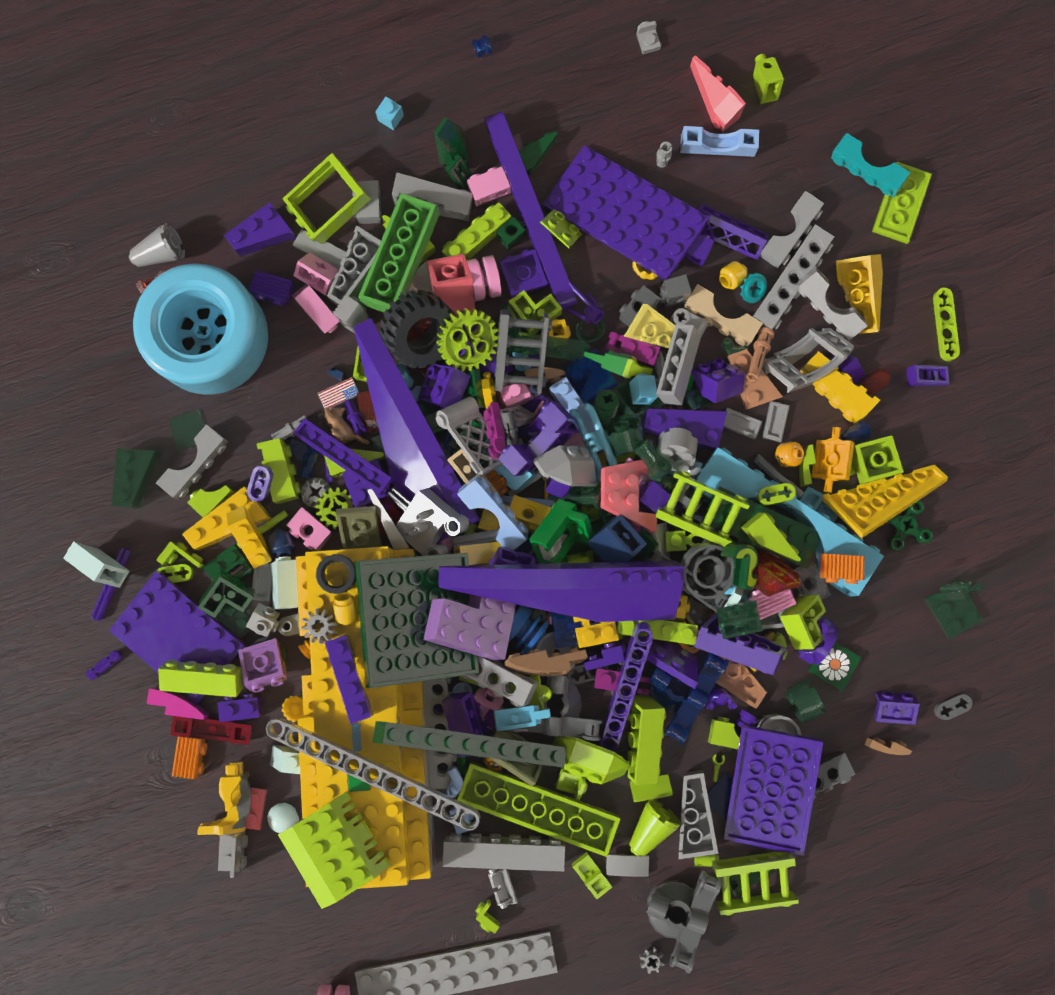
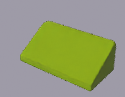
M668 774L659 775L657 784L635 785L630 781L634 802L673 795Z

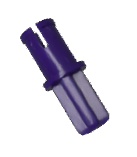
M352 399L345 400L343 406L348 415L347 420L351 422L354 433L362 435L360 432L362 430L364 434L367 429L361 419L362 414L358 412Z

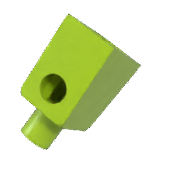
M760 54L755 58L756 65L753 79L760 104L779 99L784 78L774 57L766 58L765 54Z

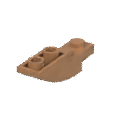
M534 649L527 652L528 654L520 655V653L510 655L505 661L504 666L507 669L526 675L558 676L567 674L571 670L570 665L582 663L587 658L586 650L572 649L567 651V654L560 655V653H554L547 656L546 650L539 651V649Z

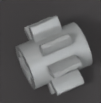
M645 947L644 955H639L640 959L644 960L640 964L641 968L647 967L648 974L654 970L659 973V966H664V962L660 960L663 954L662 952L657 954L655 947L652 950H648ZM650 957H652L655 960L654 963H651V961H649Z

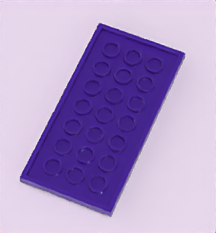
M585 145L542 204L543 208L550 212L554 209L561 212L565 220L575 225L578 229L664 280L670 278L710 220L709 216Z

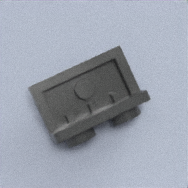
M685 483L678 499L686 510L695 491L689 488L690 484ZM701 497L695 512L699 509L704 497Z

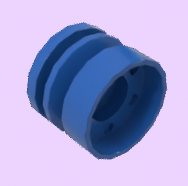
M520 605L513 617L509 642L516 637L518 640L514 648L518 649L522 643L525 644L521 653L526 655L543 638L550 622L545 620L539 626L537 623L542 616L538 615L532 621L530 616L533 609Z

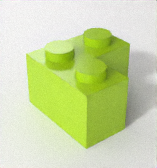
M523 290L509 301V308L518 319L543 321V313H548L549 319L552 320L562 315L561 306L551 294L535 305ZM525 328L531 337L541 330L539 328Z
M819 594L799 596L795 600L796 604L788 607L780 615L794 650L814 649L823 640L816 621L826 610Z

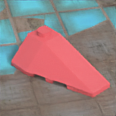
M695 55L692 58L690 67L712 124L723 132L740 119L746 103L731 86L726 88L722 84L721 77H714L711 69Z

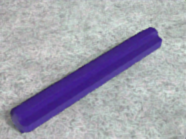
M120 548L115 561L125 567L131 552L128 549ZM104 584L92 612V619L97 621L103 619L115 591V586Z

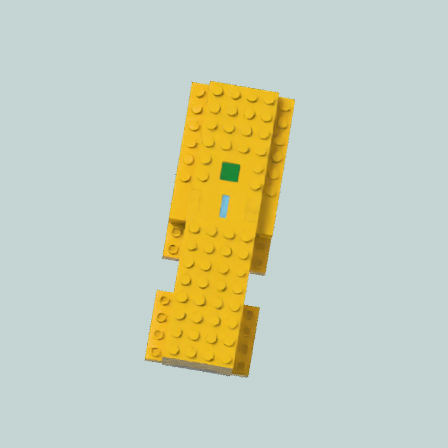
M386 546L305 552V556L296 557L300 636H304L308 632V630H301V627L307 626V623L303 622L302 619H310L308 616L309 611L315 614V609L320 608L321 614L324 609L329 610L327 617L334 614L333 601L337 594L328 593L323 590L316 579V568L326 556L332 554L344 555L355 564V561L417 557L416 550H394ZM334 562L327 566L324 576L328 584L338 587L347 582L349 571L345 564ZM356 581L347 593H350L351 597L354 598L357 618L349 625L338 623L337 626H332L331 629L336 630L337 633H329L332 639L349 635L355 653L357 671L363 688L368 695L374 716L350 724L325 645L327 640L324 637V643L319 644L317 638L315 643H311V635V675L302 676L304 716L298 718V725L430 787L427 750L372 743L376 721L426 728L423 681L366 688ZM319 620V624L315 625L319 632L324 627V623H320L321 620ZM298 732L299 743H300L302 737H301V734ZM318 741L312 742V749L319 752L321 749L320 743ZM332 750L330 753L331 758L338 761L340 753L337 750ZM299 751L302 819L347 791L351 800L343 804L342 808L351 802H354L355 807L344 814L345 818L348 821L352 816L360 813L362 818L355 822L353 826L364 820L373 834V837L364 844L366 845L373 839L377 841L373 848L366 851L367 855L370 858L373 854L382 850L384 855L375 863L386 857L391 864L386 870L360 888L407 885L409 880L431 878L436 866L433 814ZM351 759L349 762L352 769H359L358 760ZM375 768L369 769V776L373 779L378 778V770ZM389 777L388 785L395 788L398 786V780L395 777ZM407 787L409 796H417L418 791L415 787ZM432 795L426 797V802L433 806Z

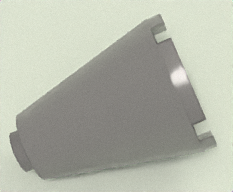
M168 223L159 226L130 250L129 259L131 263L142 267L183 259L185 257V249L181 250L180 245L183 243L176 230L172 226L168 227Z

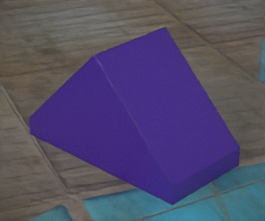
M832 354L828 359L831 361L835 355ZM850 354L838 366L839 369L837 371L839 373H847L852 377L854 385L865 376L858 359Z

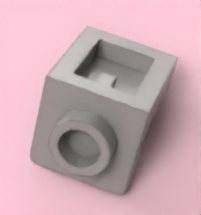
M645 21L637 28L636 35L642 54L661 49L656 32V21Z

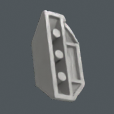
M559 445L533 460L544 477L548 478L550 476L554 480L569 486H596L597 484L594 460L590 456L589 450L585 447Z

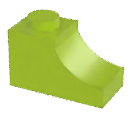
M226 485L214 492L200 489L191 494L190 500L187 503L204 518L229 499L235 491Z
M718 716L717 720L712 719L708 742L738 749L740 738L735 733L734 724L729 722V718Z

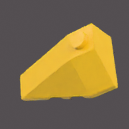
M881 254L837 260V278L845 291V299L849 301L851 307H855L867 322V327L860 334L879 332L883 278Z

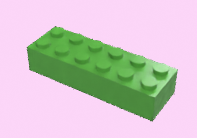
M400 194L358 297L364 306L385 312L386 309L391 307L390 303L392 301H397L398 297L402 294L407 295L440 215L436 204Z

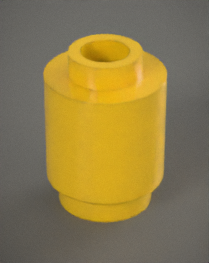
M347 592L335 595L333 607L336 622L342 625L351 624L357 618L354 598Z

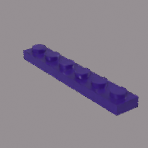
M305 418L293 432L299 439L380 495H383L393 482L390 476Z

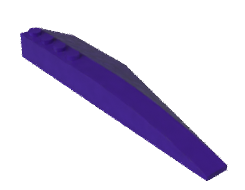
M369 318L354 326L390 475L396 489L412 502L419 490L429 488L458 514L466 516L469 520V527L479 522L480 520L474 508L469 509L457 495L459 488L462 486L393 358L384 345L373 321ZM444 531V533L442 534V536L436 544L448 539L453 535H449L446 531Z
M678 561L439 566L440 588L596 622L673 620L676 617L684 582V566Z

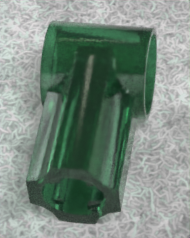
M649 441L637 448V454L649 469V477L655 482H661L672 469L670 460L661 457Z

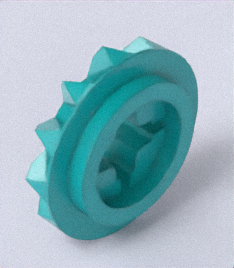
M755 272V274H749L747 279H743L744 284L740 286L742 289L740 295L748 303L758 302L767 290L766 278ZM755 285L757 287L755 289L750 290L751 286Z

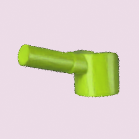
M716 754L712 756L714 764L712 781L717 782L720 765L725 762V757L722 755L721 762L718 763L715 760Z

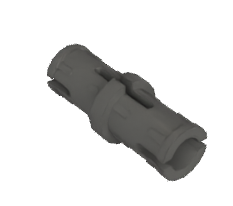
M503 410L500 414L507 444L519 445L517 436L518 426L515 425L513 410Z

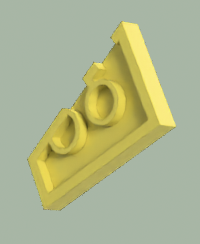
M643 304L624 337L669 349L675 325L648 304Z

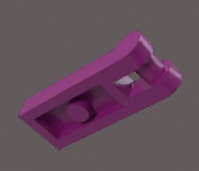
M610 332V340L608 345L606 344L605 351L609 352L610 349L614 353L629 354L634 356L639 362L655 366L661 350L660 347ZM617 341L622 342L620 349L615 347Z

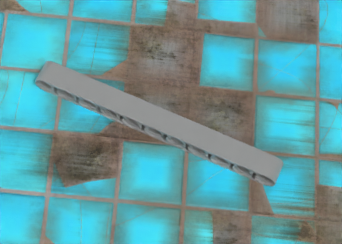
M276 718L267 724L266 733L269 737L465 830H474L479 824L480 813L478 810L284 718ZM276 722L282 726L280 734L276 733L273 729ZM295 731L301 734L302 739L300 743L295 742L292 738ZM313 741L320 743L321 749L319 752L312 749L311 744ZM332 750H337L340 753L338 761L331 758L330 753ZM351 759L358 760L359 769L354 770L350 767L349 762ZM370 768L378 770V778L373 779L369 776L368 771ZM389 777H395L398 780L397 787L393 788L388 785ZM407 787H415L418 791L417 796H409ZM429 795L436 797L437 804L434 806L428 805L426 797ZM447 805H454L457 812L453 815L446 813L445 807ZM473 814L476 817V821L473 824H468L464 819L465 815Z

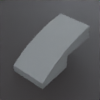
M608 854L606 874L634 877L649 876V856Z

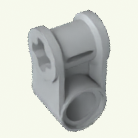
M683 308L676 310L670 319V322L674 325H694L701 337L708 326V322L705 319ZM679 316L682 317L681 322L678 321Z

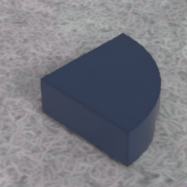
M330 367L327 374L341 382L347 378L342 371L336 370L333 367Z

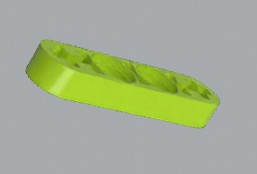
M940 288L933 295L939 352L943 360L952 361L960 354L954 299L950 289ZM942 293H943V296H947V298L944 300V303H943V298H939V296H940ZM942 311L949 313V320L941 318ZM944 329H949L952 332L950 339L943 336ZM950 349L954 354L950 356L949 353H946V350Z

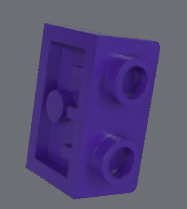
M891 691L876 692L875 696L878 700L875 712L876 722L916 724L919 702L914 694L909 692L893 693Z

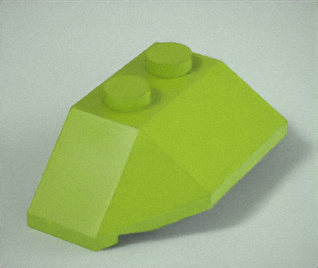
M556 736L552 743V746L567 747L563 769L574 776L588 779L592 783L604 784L621 777L626 773L630 765L629 761L624 760L617 753L579 738Z

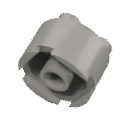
M671 428L669 432H662L660 434L656 459L661 469L688 472L689 468L694 465L698 440L691 435L692 433L689 430Z

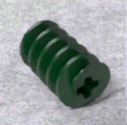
M611 390L599 391L593 405L602 427H608L613 423L619 406V398Z

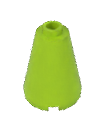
M653 799L646 803L629 843L630 850L636 856H646L676 831L681 823L670 809L666 811L661 808L663 806L662 803Z

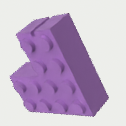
M470 594L468 606L445 598L432 600L423 640L491 660H505L516 604Z

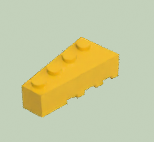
M244 486L182 535L193 549L200 551L233 536L228 527L226 513L245 506L256 526L272 518L260 502H254L249 498L247 494L248 488Z

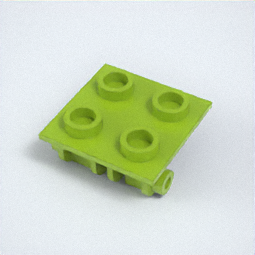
M555 209L540 222L568 248L582 235L575 225L565 220L564 215Z

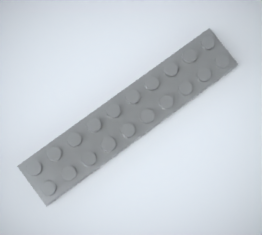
M550 930L362 968L355 971L359 995H451L558 973L551 934Z

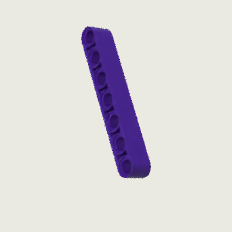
M640 622L634 627L624 658L625 661H623L600 733V746L613 752L618 748L653 640L651 626L646 622ZM641 631L648 632L644 637L638 635ZM636 649L642 650V653L638 655L632 652ZM633 667L636 668V671L630 673L627 669ZM625 685L631 687L629 690L621 689ZM619 703H622V704L625 705V706L622 707V708L616 707V705L619 704ZM612 721L619 722L617 725H611L610 723ZM606 739H612V740H613V741L610 742V743L605 742Z

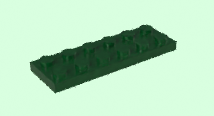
M716 487V489L725 492L729 495H732L734 497L736 495V493H733L723 487ZM713 494V496H712V498H711V501H710V503H709V505H708V508H707V510H706V512H705V515H704V517H703V519H702L701 522L704 521V519H705V517H706V515H707V512H708V510H709V508H710V506H711V504H712V502H713V499H714V497H715L714 494ZM722 499L710 526L722 530L734 503ZM747 499L746 502L749 503V508H740L729 534L799 567L808 569L821 540L818 532ZM757 513H768L775 520L774 525L776 528L781 529L786 534V541L798 550L799 554L797 555L801 560L799 562L790 560L752 543L741 527Z

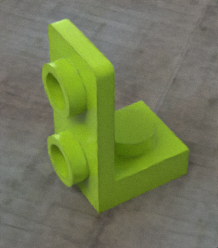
M170 541L156 559L162 565L168 566L177 559V553L179 552L198 568L205 566L202 563L203 559L195 553L190 554L186 551L188 547L179 541L178 543Z

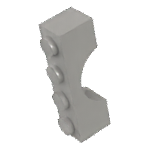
M805 191L791 211L796 222L795 231L787 236L773 235L762 250L760 257L776 268L781 263L785 265L791 257L788 254L790 250H796L801 243L800 236L802 234L806 236L812 227L810 225L813 219L817 221L822 214L821 207L824 203Z
M816 266L798 281L799 293L804 298L808 297L812 301L811 305L816 311L821 310L823 312L824 319L830 325L833 323L837 327L836 331L840 336L851 340L867 327L866 319L854 306L847 309H839L828 303L825 295L829 287V280Z
M207 424L194 438L197 445V456L193 464L183 470L168 468L156 482L158 486L175 499L179 500L185 497L189 492L188 488L193 483L195 484L202 476L201 473L205 468L211 467L214 463L213 459L217 454L223 453L227 447L228 441Z

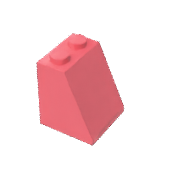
M464 254L426 261L431 292L439 296L453 310L454 316L457 315V310L464 312L465 308L471 312L472 308H475L473 277Z

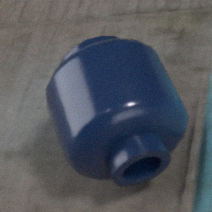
M276 529L268 537L270 552L273 556L279 558L292 555V552L295 550L293 536L289 531Z

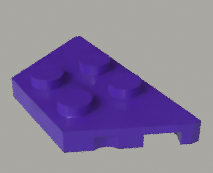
M658 639L652 640L646 660L695 689L699 682L697 657L688 650L675 645L674 642ZM636 649L633 652L641 654L642 650Z

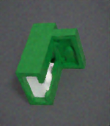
M559 499L530 537V542L539 564H554L562 561L575 541L587 545L586 543L594 534L588 515L578 512L576 505L572 502Z

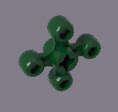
M919 500L908 507L907 513L904 516L896 515L886 522L892 523L896 530V534L887 542V546L891 551L897 552L902 550L905 545L904 539L907 535L915 536L917 541L922 544L929 543L933 539L932 531L927 528H919L915 520L916 516L924 510L922 501ZM904 522H907V523H906V526L908 527V529H904V528H905V525L903 524Z

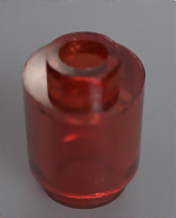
M877 369L863 379L861 385L867 389V395H875L890 384L891 376L886 370Z

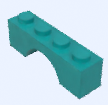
M846 133L834 149L831 159L837 165L849 169L853 175L865 179L869 185L878 187L885 195L895 197L908 179L910 172L895 162L886 167H874L868 164L861 153L862 142Z

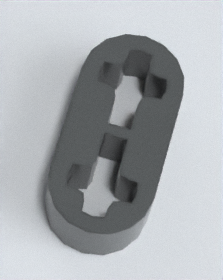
M964 694L954 695L936 704L934 713L939 719L950 720L969 711L972 707V700ZM960 699L966 701L964 707L955 705L960 703ZM942 707H951L950 710L946 711L947 715L940 713L943 710Z

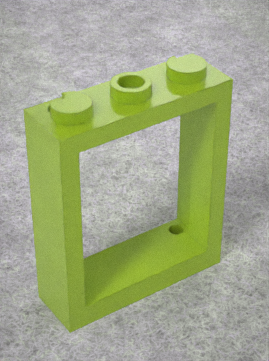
M331 153L293 188L283 200L287 204L288 212L292 215L295 214L297 217L295 221L299 226L305 227L307 230L306 235L313 242L316 240L323 244L367 204L371 198L344 164ZM337 171L356 195L317 230L298 205L331 174Z

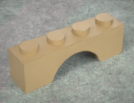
M697 284L684 309L705 319L708 322V326H715L721 334L725 336L730 335L735 338V342L738 344L749 346L763 323L747 313L736 319L721 316L714 307V294Z

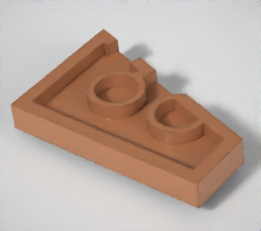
M747 349L727 356L730 365L737 366L738 369L745 372L743 393L740 394L745 410L782 397L762 369L759 380L753 382L747 379L746 376L753 358Z
M718 656L706 675L707 678L757 709L767 693L743 664Z

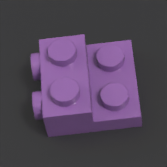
M276 638L238 650L244 684L248 690L260 692L264 690V686L270 684L272 686H279L283 684V680L288 679L285 663L281 657L279 643Z

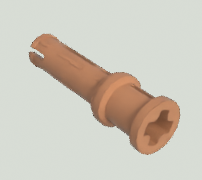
M762 327L757 332L758 339L753 345L755 352L746 376L750 381L755 382L759 380L765 355L771 349L770 342L774 338L775 333L770 328Z

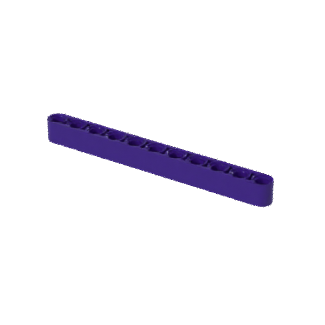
M501 111L485 117L486 128L510 184L512 194L533 247L536 250L551 293L562 310L577 304L575 294L568 285L569 279L551 233L540 223L544 219V215L505 116Z

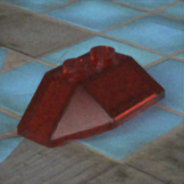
M755 548L758 554V563L753 571L758 576L755 587L765 596L772 597L801 587L802 576L776 556Z

